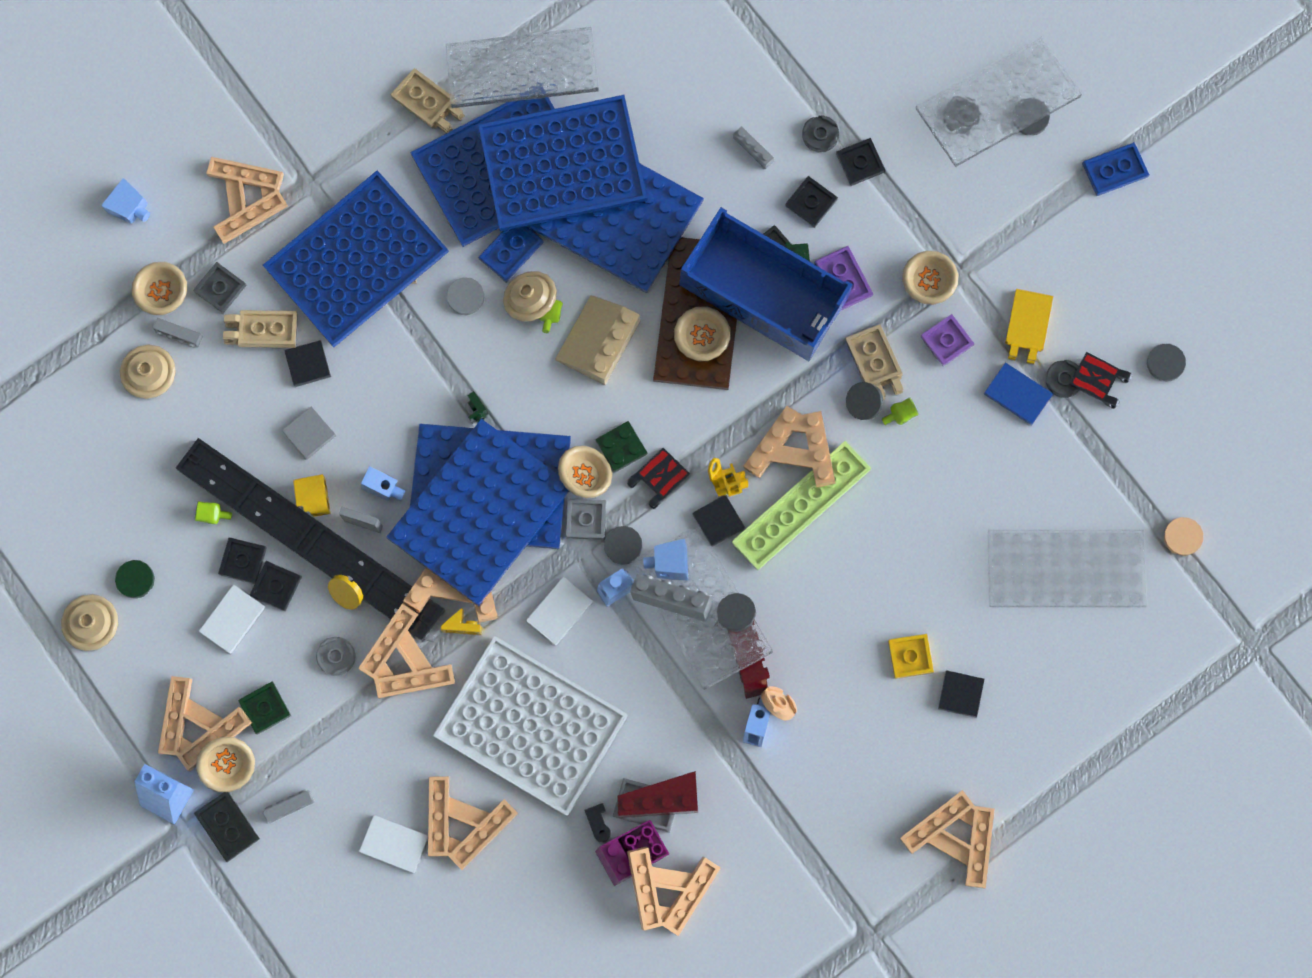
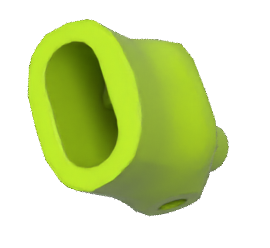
M556 300L551 310L539 318L540 321L544 322L543 333H549L551 324L560 321L563 306L561 301Z
M909 397L902 402L893 404L890 407L891 414L883 417L882 421L884 425L894 420L897 424L902 425L911 418L918 416L919 413L914 402Z
M197 502L195 521L217 524L220 518L231 520L232 512L221 511L219 503Z

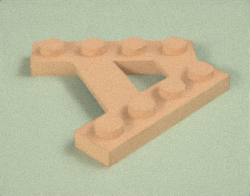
M211 157L206 174L209 177L225 180L230 217L214 226L223 244L288 207L279 192L284 176L283 172ZM243 184L260 187L262 199L246 207Z
M786 406L743 466L744 469L761 478L771 462L813 468L817 488L836 484L821 411L802 415ZM793 431L806 433L809 450L783 445Z
M427 568L424 569L403 600V604L418 613L421 612L431 596L473 603ZM492 592L487 595L480 606L474 604L478 623L497 619L498 616Z
M403 603L358 668L374 679L378 698L455 684L452 664L432 667L409 633L408 629L418 616V613ZM395 648L398 649L412 670L411 672L393 674L386 661Z
M171 676L158 753L177 756L186 770L190 772L196 767L197 757L206 744L220 737H235L252 722L240 707L224 719L189 699L192 679ZM185 719L202 727L207 732L193 743L182 737Z
M449 776L429 777L428 856H448L463 870L518 815V812L505 799L491 813L485 812L449 797ZM449 817L471 825L475 829L462 842L449 837Z
M962 790L899 839L911 854L926 843L938 848L967 865L965 886L985 889L995 809L975 806ZM957 819L972 826L970 845L944 829Z
M648 847L627 851L641 929L645 931L663 926L679 936L719 872L720 867L705 857L701 858L693 873L652 867ZM656 887L681 891L671 907L659 905Z

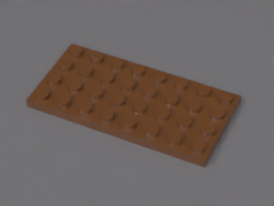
M681 237L669 256L653 382L729 390L737 319L679 285L681 269L700 240ZM695 307H710L718 310L726 318L730 326V341L727 348L718 357L709 361H696L686 357L678 349L674 340V328L678 319L686 311Z

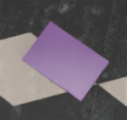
M849 246L814 262L816 266L843 282L848 281L853 284L848 300L841 310L873 296V292Z

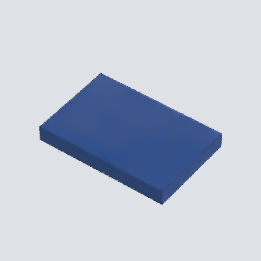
M1135 142L1085 160L1082 163L1096 196L1149 177L1148 170Z
M526 226L504 230L478 258L501 279L507 282L544 241Z
M1005 362L984 395L1032 426L1053 396V393Z

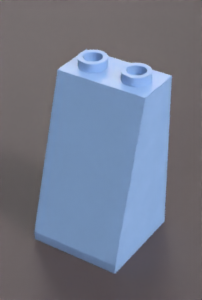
M144 764L134 781L140 806L174 825L194 789Z

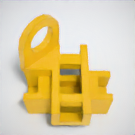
M713 458L708 466V475L718 497L726 494L730 497L743 493L742 489L748 488V479L745 478V471L736 473L732 463L729 464L730 468L722 470L720 460Z

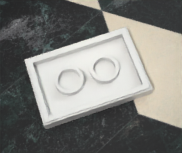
M563 577L526 622L556 646L590 607L593 600Z
M233 585L199 632L231 654L265 609V606Z
M374 815L359 852L415 874L427 844L428 835Z

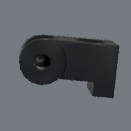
M601 803L585 809L584 811L596 840L599 842L608 841L611 837V830L605 825L601 813L606 812L604 804Z

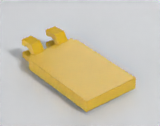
M1021 289L1015 290L1005 344L1010 345L1009 360H1016L1020 347L1029 349L1027 363H1035L1037 352H1041L1044 349L1053 296Z

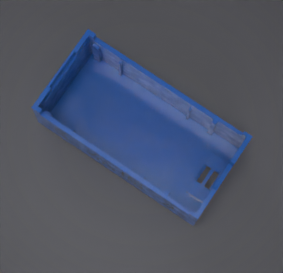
M720 207L683 265L679 283L683 288L808 362L848 300L853 286L852 283L848 281L843 282L729 215L727 210ZM818 314H820V319L816 323L815 327H812L811 325L814 322L815 318ZM824 317L827 318L826 323L819 331L817 327Z

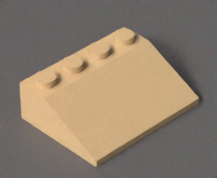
M591 295L555 360L606 385L641 321L640 314L624 306Z

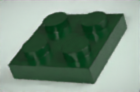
M629 421L595 439L614 473L648 454Z
M273 681L238 700L244 713L252 722L251 726L256 735L291 716Z

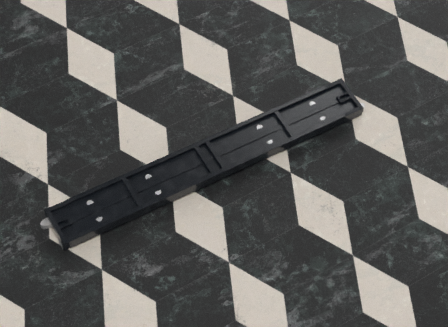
M200 438L196 441H189L191 448L176 466L177 471L329 577L333 578L336 575L347 576L351 583L354 581L360 587L363 601L389 619L393 618L413 586ZM429 599L408 629L409 633L422 642L425 639L434 641V637L429 631L437 620L441 619L446 610Z

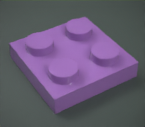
M952 314L921 335L923 341L942 366H945L974 346V342Z

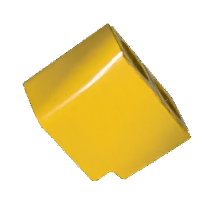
M323 474L293 480L296 506H303L304 511H309L314 517L331 514L327 484Z

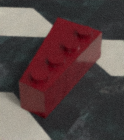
M754 621L744 631L733 632L727 629L735 661L739 666L738 670L741 683L744 686L746 699L762 695L763 691L768 688L767 679L770 678L768 668H764L762 661H765L763 650H758L757 644L760 643L758 633H754L752 629L755 626Z
M696 771L618 795L619 818L698 813Z

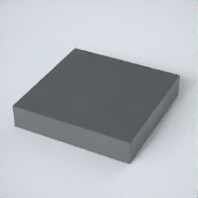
M216 262L193 291L224 314L247 285Z

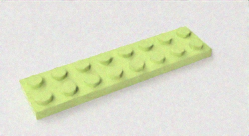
M846 441L830 454L836 484L817 488L812 470L732 541V544L757 571L871 470L870 466Z

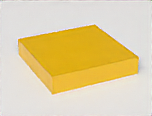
M927 634L888 640L895 679L934 673Z

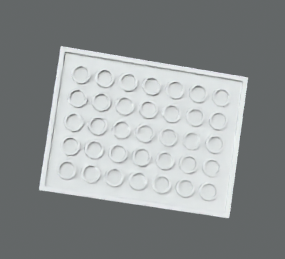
M494 636L433 736L568 817L628 717V714Z

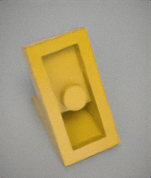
M461 608L441 625V631L443 633L481 635L482 627L480 624H477V621H466V623H463L464 610Z

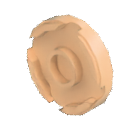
M1180 517L1167 525L1164 532V542L1172 553L1188 556L1194 554L1201 547L1203 531L1195 520Z
M769 686L763 691L761 695L762 702L772 715L784 721L790 720L795 716L797 712L796 704L789 695L785 696L782 689Z

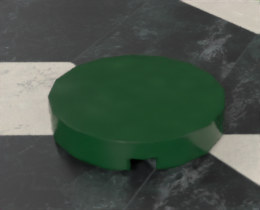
M140 560L125 562L119 567L115 577L117 589L128 598L135 599L148 594L154 586L155 580L153 570L148 564Z

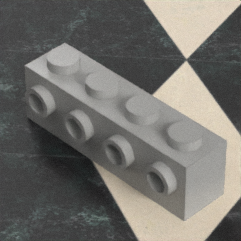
M637 574L630 590L634 601L704 622L707 621L713 605L711 597L706 592L691 591L686 586L680 585L678 587L672 585L667 580L658 581L646 574L643 576Z

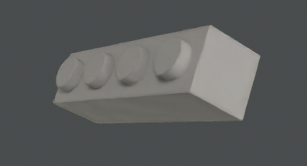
M742 126L733 134V138L762 167L766 169L774 162V157Z
M157 318L153 326L156 334H164L169 339H177L178 342L188 343L187 345L191 347H199L203 337L201 333Z
M302 790L296 796H289L286 801L281 800L273 807L272 805L266 807L263 813L267 822L272 823L315 802L310 791Z

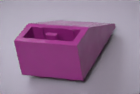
M651 820L603 844L595 851L614 886L632 877L627 851L648 847L651 864L669 855Z

